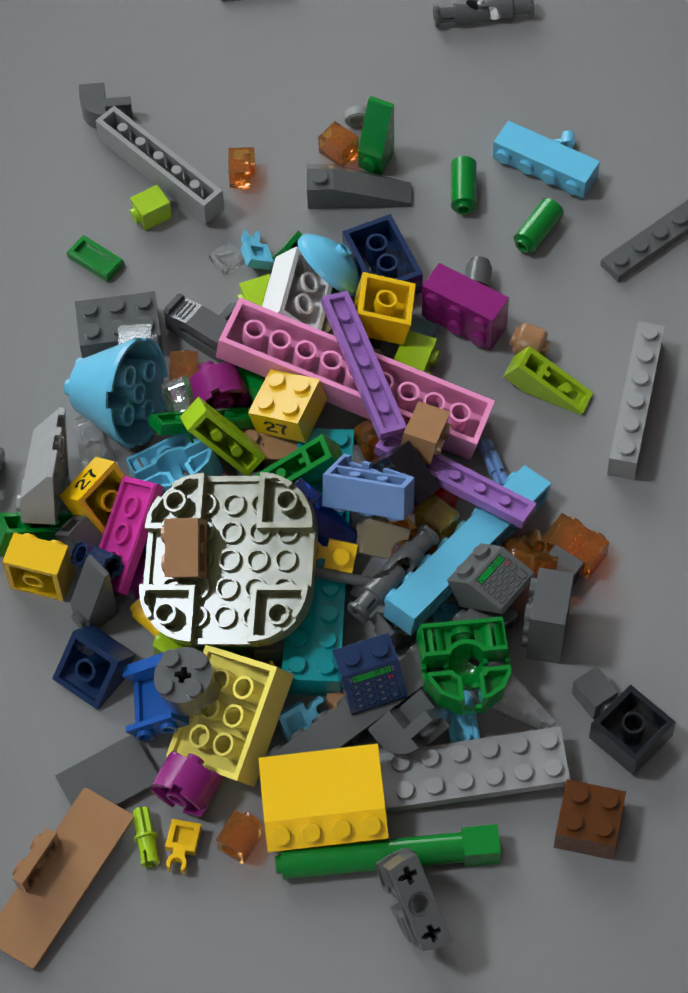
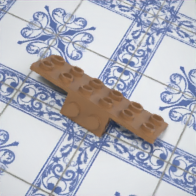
M83 788L55 832L46 827L42 834L36 835L30 846L31 851L25 860L21 859L14 868L12 879L17 888L0 912L1 951L30 969H36L133 822V814L90 789Z

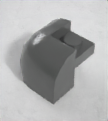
M420 689L400 708L389 710L368 730L387 751L395 754H408L429 745L450 727L452 722L447 709L438 706L424 689Z

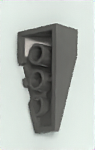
M307 164L308 209L412 207L411 182L337 164Z

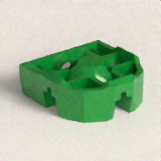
M503 617L427 623L419 626L416 640L423 688L438 706L451 710L457 715L479 714L486 712L490 707L503 699L512 677ZM470 657L477 659L480 664L475 667L469 663ZM503 661L504 665L493 667L487 666L490 662ZM444 667V671L426 673L427 668ZM477 689L479 704H475V707L465 705L464 690Z

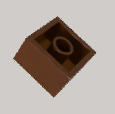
M567 779L555 834L554 848L613 860L626 791Z

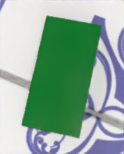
M82 235L66 252L69 259L107 283L124 266L123 259L85 235Z

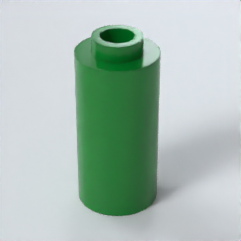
M459 156L451 161V208L462 215L469 214L477 208V163L475 159L469 156Z
M550 198L542 199L513 237L518 250L523 253H534L562 218L564 211L556 201Z

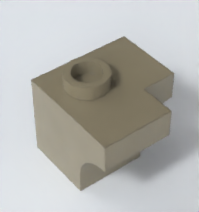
M374 515L372 519L358 518L356 525V544H358L356 553L380 559H390L393 546L401 540H408L411 529L389 524V520L382 516Z

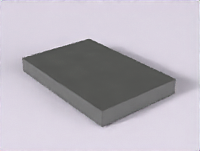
M129 735L60 772L55 777L71 806L83 788H88L121 807L149 792L158 773L137 738Z

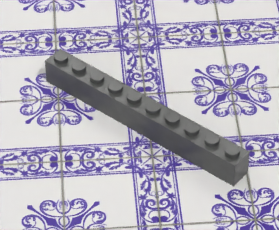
M511 606L503 614L470 608L467 611L465 609L459 611L454 615L452 621L503 617L507 633L517 625L518 614ZM417 643L407 650L406 656L399 660L407 698L351 715L345 696H343L337 702V707L329 713L327 710L320 713L313 720L314 724L307 729H298L291 735L288 743L282 747L280 745L275 746L266 756L351 747L371 734L368 729L389 710L400 708L420 689H424ZM444 667L427 668L426 673L444 671Z

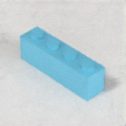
M509 120L493 142L494 159H497L502 164H508L517 168L524 174L537 177L549 185L557 186L571 195L584 199L598 178L599 160Z

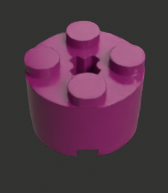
M212 361L204 362L198 367L199 371L186 383L193 402L200 397L214 409L244 407L250 400L238 366L229 362L214 364Z
M171 751L151 785L153 786L151 790L160 800L172 808L177 804L185 807L182 813L193 817H201L218 790L223 778L218 773L203 766L204 761L197 755L189 753L185 757Z

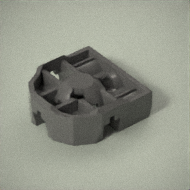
M405 847L376 862L378 878L383 891L388 894L393 892L398 901L397 904L390 908L408 942H413L414 946L422 951L436 949L452 942V939L419 858L415 854L416 852Z

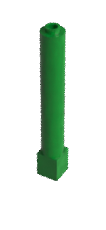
M498 825L461 827V832L284 850L280 851L281 855L275 856L276 874H282L284 880L376 871V862L405 847L416 852L415 854H417L422 866L463 862L464 867L500 864L501 847Z

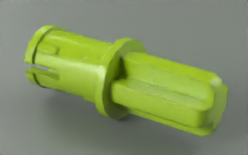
M147 806L137 807L133 811L136 830L134 841L138 843L141 866L144 868L154 867L153 862L155 865L160 864L155 840L158 838V834L153 829L150 809Z

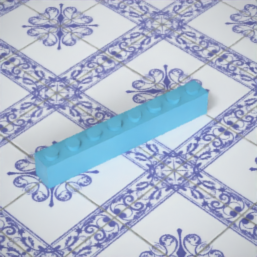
M524 465L517 473L513 471L507 477L503 486L537 503L536 511L547 500L551 482ZM477 506L467 521L463 520L459 523L450 538L445 537L440 542L437 551L433 555H426L419 568L415 572L410 571L405 576L402 585L397 590L393 588L389 591L384 599L386 605L383 616L411 636L453 594L447 579L468 558L474 548L480 543L501 546L519 527Z

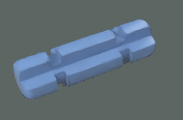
M491 439L481 440L478 443V450L481 456L484 457L483 461L488 473L493 478L492 481L503 486L508 476L503 471L504 467L497 451L494 450L495 446Z

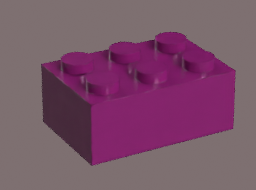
M438 263L422 285V316L431 323H437L447 328L454 335H461L471 340L478 347L492 350L507 328L509 297Z

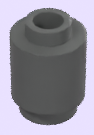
M482 256L472 257L466 265L465 276L490 288L492 276L490 261Z

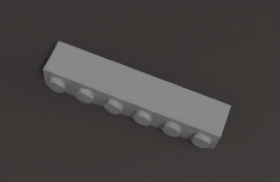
M113 106L95 120L98 138L102 143L151 182L158 185L161 190L205 225L224 210L223 191L117 107Z
M641 321L637 323L607 471L609 476L630 480L635 479L665 328L663 325Z

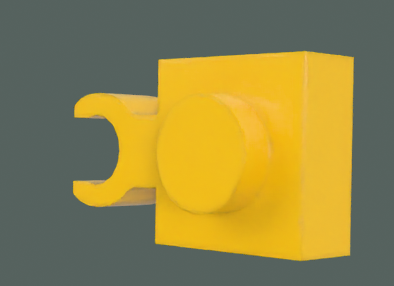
M330 538L328 547L322 546L317 542L318 552L316 560L319 558L325 559L324 568L352 573L358 544Z
M177 819L171 820L165 844L166 851L173 852L166 862L168 872H171V866L174 862L182 863L181 874L186 872V855H196L202 830L200 823Z

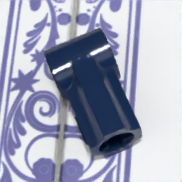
M84 541L76 543L73 547L71 563L74 566L83 568L86 558L92 555L110 574L111 580L121 575L124 568L121 556Z

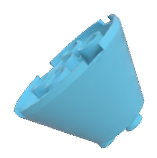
M138 337L86 358H78L70 379L65 381L64 393L69 396L71 406L76 412L117 443L127 448H134L137 445L143 446L156 432L148 424L149 414L164 413L167 394H163V378H168V371L164 354L155 341L149 338Z

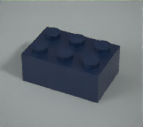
M391 214L342 231V243L351 251L352 254L350 256L357 266L360 279L362 273L366 272L415 283L414 295L422 292L423 273Z

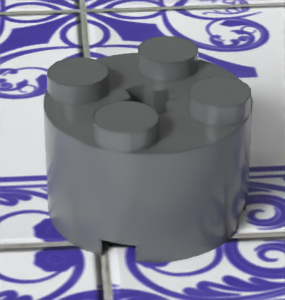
M190 647L169 649L163 653L161 660L155 668L154 684L156 690L168 707L179 715H198L207 706H212L219 696V677L207 656L197 649Z

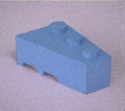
M343 454L323 474L322 506L331 507L338 512L354 511L359 512L362 516H382L390 521L404 520L414 509L415 477L389 468H384L382 473L373 469L371 462L363 461L361 465L352 462L350 455Z

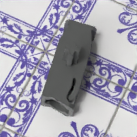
M177 294L163 311L165 325L168 330L173 331L189 345L218 363H228L217 358L216 352L219 338L237 303H230L220 315H217L203 305L185 298L184 295Z

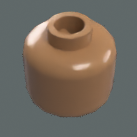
M526 322L521 327L516 326L509 346H512V353L514 355L530 346L545 357L551 342L547 341L548 332L545 329Z

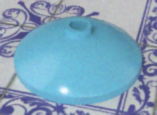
M303 234L298 239V247L314 271L339 292L348 291L350 296H356L360 276L357 266L350 256L352 253L349 248L343 243L338 244L328 237L316 234Z

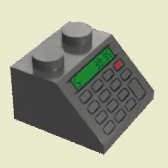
M480 543L474 548L468 558L456 568V571L447 581L460 607L503 614L531 583V578H535L536 575L502 546Z

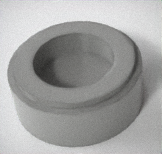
M352 106L346 109L344 112L345 123L351 127H362L367 107Z

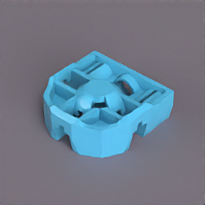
M191 433L175 434L126 458L130 476L164 486L162 495L172 487L171 483L188 476L184 475L183 472L187 471L189 475L205 473L207 476H221L223 474V468L213 450ZM187 434H189V435L191 436V438L193 439L194 443H192V442L190 441V439L188 438ZM138 458H139L140 461L142 462V464H143V466H144L143 468L140 466L139 462L137 461Z

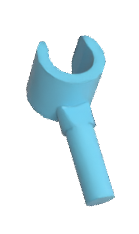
M570 130L563 131L561 139H555L554 141L573 149L575 133Z

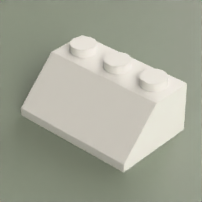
M295 247L275 258L262 307L322 330L326 314L322 307L321 299L322 296L331 295L332 286L314 271L303 257L299 247Z

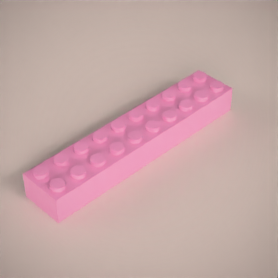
M239 297L219 338L216 352L217 358L263 377H266L270 369L320 379L327 396L326 402L371 420L334 335ZM375 352L406 426L418 401L449 411L450 415L447 423L452 424L447 440H445L443 450L471 460L495 400Z

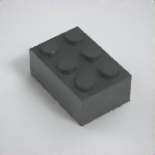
M155 291L75 301L82 358L138 337L149 338L155 341L163 352Z
M539 568L537 578H531L521 646L527 647V659L560 664L574 573Z

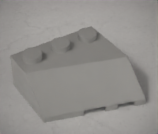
M59 407L33 430L25 476L21 485V494H18L16 499V510L21 511L22 523L56 524L62 504V499L59 495L67 488L69 481L65 407Z

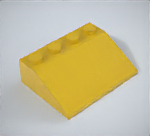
M378 743L258 758L268 852L389 838Z

